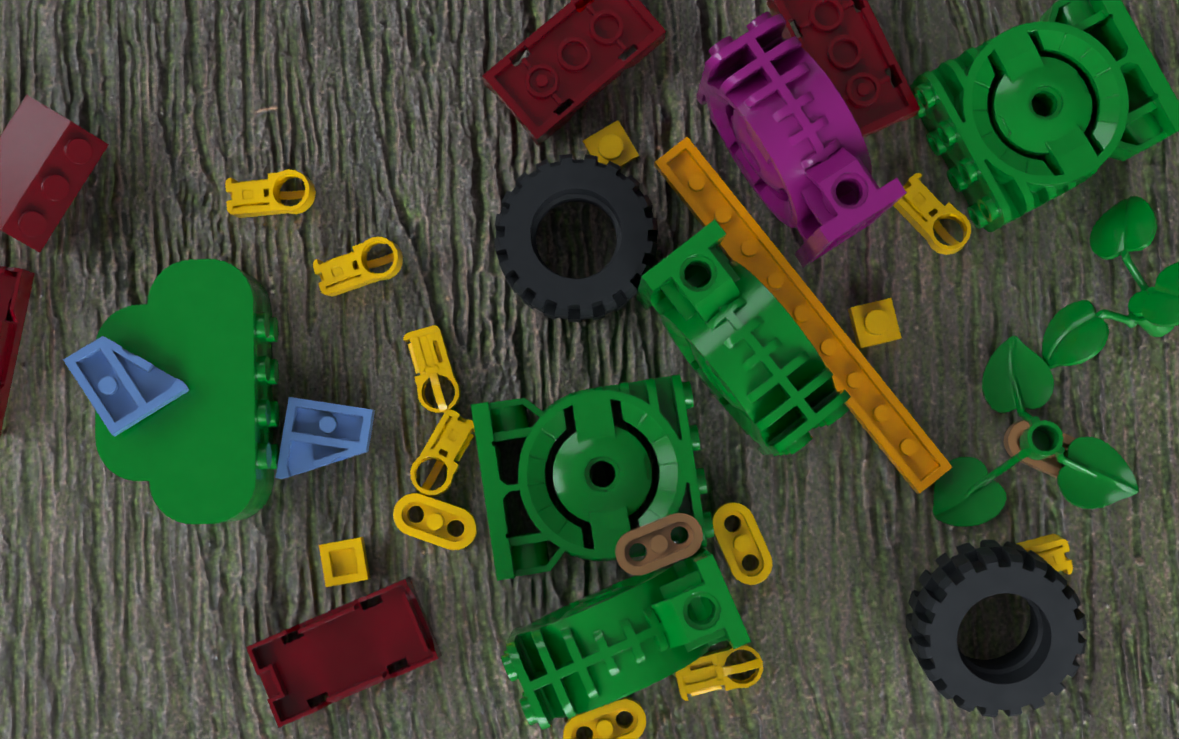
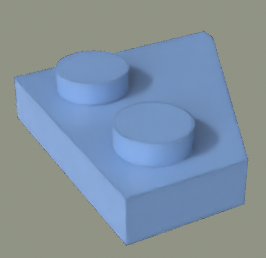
M104 336L63 359L114 437L190 391L187 385L180 379L174 378L155 367L152 363L138 355L132 354Z
M289 397L275 478L286 479L368 452L375 410Z

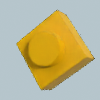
M619 120L582 141L589 154L598 156L597 162L605 165L611 161L622 167L639 157Z
M892 298L848 309L858 349L902 338Z
M363 537L319 545L326 587L370 579Z

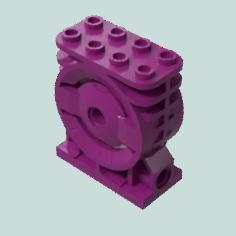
M768 11L752 20L746 27L748 32L733 40L731 36H727L708 50L711 57L705 62L696 98L701 105H708L711 121L716 126L736 165L759 198L781 222L788 227H796L801 234L804 244L794 255L804 268L873 224L907 192L898 178L879 188L872 177L871 160L864 138L840 93L818 63L801 47L802 44L797 36L789 39L781 37L787 23L783 15L777 14L772 16Z

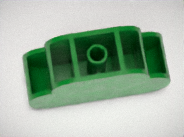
M189 259L179 261L165 268L156 277L149 291L148 304L131 305L116 311L107 318L98 332L96 339L101 336L110 339L125 350L138 355L174 378L180 379L190 390L115 437L110 433L95 410L96 447L102 462L111 472L123 479L149 481L150 492L157 507L166 516L184 524H216L243 520L262 509L272 493L274 469H277L280 453L279 444H273V427H278L280 409L278 401H273V384H278L279 364L277 359H272V342L278 341L279 329L277 317H272L269 296L259 281L222 260Z

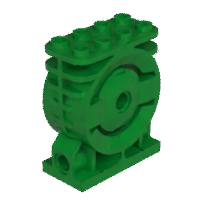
M1059 0L1041 16L1039 22L1015 26L995 38L983 42L976 48L971 47L965 50L959 57L948 59L941 63L938 68L918 75L910 85V89L920 107L914 118L917 120L921 118L928 131L926 138L931 150L935 155L942 156L949 169L947 170V177L951 186L956 192H962L969 204L967 213L976 228H984L988 232L999 229L1078 186L1094 175L1109 157L1125 161L1179 131V100L1121 0ZM990 61L1000 77L990 101L991 120L997 134L991 125L987 111L988 92L995 76ZM1032 100H1039L1044 103L1047 108L1046 117L1036 114L1032 107ZM1091 119L1092 127L1089 141L1084 132ZM1000 138H1001L1009 147H1011L1012 149L1016 150V151L1019 152V153H1022V154H1025V155H1029V156H1036V157H1043V156H1044L1045 159H1046V161H1047V163L1049 164L1051 170L1049 169V167L1045 164V162H1044L1043 160H1035V159L1027 158V157H1024V156H1022V155H1020V154L1014 152L1013 150H1011L1010 148H1008V147L1000 140Z
M714 219L641 276L636 299L646 311L652 306L655 308L668 334L692 369L723 408L738 423L745 434L749 435L760 445L757 449L762 455L773 454L774 457L783 454L786 456L789 453L793 455L813 439L809 433L812 428L829 426L850 410L845 402L851 396L845 389L837 392L832 379L833 373L826 367L804 332L772 293L745 267L736 261H729L720 248V244L726 233Z
M675 374L662 378H649L636 382H623L616 385L594 387L567 394L550 404L544 411L525 398L471 404L497 581L512 579L516 576L549 572L564 552L570 556L591 561L617 560L615 555L616 544L624 533L630 531L628 516L633 514L642 505L648 495L652 481L650 459L641 442L628 431L614 426L611 404L621 405L623 421L638 429L647 438L658 460L659 483L657 492L649 508L638 518L639 527L673 513H686L694 517L702 528L703 540L700 548L707 547V538L714 537V528L711 512L707 510L702 511L700 495L707 494V483L704 468H696L693 451L700 450V439L697 425H689L687 409L694 407L690 381L682 382L680 374ZM527 409L539 417L533 427H529ZM572 409L577 432L572 434L562 444L556 455L553 465V483L557 496L566 509L576 517L591 523L594 545L584 544L582 528L567 520L557 510L549 496L545 480V468L549 452L559 436L567 430L564 413ZM526 439L518 465L519 484L512 485L504 478L501 451L497 443ZM599 461L611 464L615 471L613 482L605 487L594 485L589 477L591 467ZM520 490L524 507L539 531L511 535L512 525L508 497L512 491ZM681 526L675 527L671 532L672 541L678 544L683 543L688 535L686 529ZM547 541H551L559 546L550 560ZM635 543L629 549V556L631 558L646 555V548L643 544Z
M699 548L690 557L648 574L634 575L537 618L524 628L519 626L513 629L506 642V650L503 651L504 655L501 656V660L510 681L513 682L519 679L524 692H522L523 698L519 700L529 725L538 723L540 728L545 730L552 727L554 718L567 717L570 719L580 713L633 694L676 673L703 656L712 645L727 640L733 649H736L751 642L713 554L704 548Z

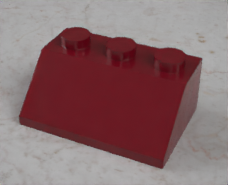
M26 94L0 135V230L40 253L109 144Z

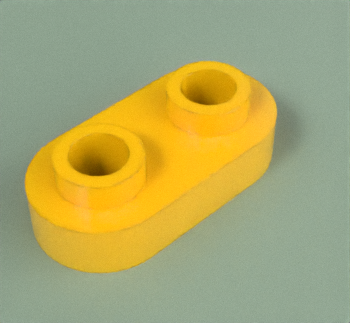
M411 493L403 496L394 507L393 519L395 525L406 535L449 550L463 549L470 545L476 537V519L471 512L462 507L421 493ZM414 506L421 507L424 512V517L420 522H414L409 517V511ZM453 520H459L463 523L464 532L462 535L453 536L449 532V524Z
M729 502L722 504L714 511L712 521L714 536L729 570L741 583L747 585L759 584L770 575L773 562L752 512L740 503ZM730 515H735L740 522L738 529L733 532L728 531L724 526L725 519ZM748 554L754 555L757 559V565L752 570H745L742 566V559Z
M623 697L568 719L564 726L563 739H579L576 732L583 726L589 727L592 730L593 735L590 739H638L646 727L645 711L642 705L635 699ZM622 711H627L633 716L631 723L625 726L620 725L616 720L617 715Z

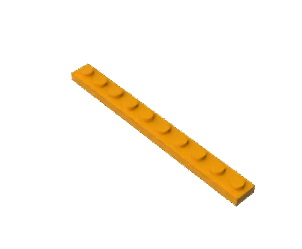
M688 136L654 162V166L700 224L705 227L715 219L725 231L726 235L720 244V248L728 259L738 262L750 271L772 293L801 328L826 367L833 373L832 379L837 392L845 389L851 396L845 402L851 413L915 493L920 494L953 468Z

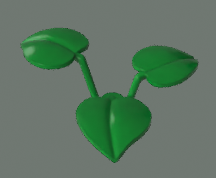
M1130 196L1128 199H1123L1115 204L1097 220L1090 234L1092 251L1098 257L1105 260L1114 259L1121 255L1122 261L1141 289L1128 302L1129 314L1126 316L1106 309L1096 313L1094 305L1088 300L1073 302L1062 308L1047 326L1042 342V358L1050 370L1060 366L1081 364L1097 355L1105 346L1109 336V327L1104 319L1125 323L1129 328H1133L1138 324L1153 337L1164 336L1174 326L1179 325V262L1171 264L1161 271L1156 279L1155 287H1149L1130 256V252L1147 248L1156 235V214L1149 203L1143 198Z
M1011 336L991 355L985 366L981 383L983 396L987 404L994 411L1008 413L1017 409L1018 416L1029 423L1030 427L1025 429L1020 436L1019 444L1021 451L989 474L984 463L973 457H958L949 461L953 468L934 483L932 514L936 520L957 527H971L992 520L1001 512L1007 499L1004 488L994 479L1026 457L1033 460H1043L1055 454L1057 461L1064 465L1057 475L1058 488L1069 503L1082 509L1103 508L1119 500L1136 495L1139 492V488L1134 474L1126 461L1108 443L1095 437H1079L1069 444L1067 457H1065L1063 454L1065 448L1062 446L1063 433L1059 426L1051 421H1040L1038 416H1032L1026 412L1025 409L1035 410L1048 402L1054 390V378L1050 368L1039 355L1029 349L1017 336Z

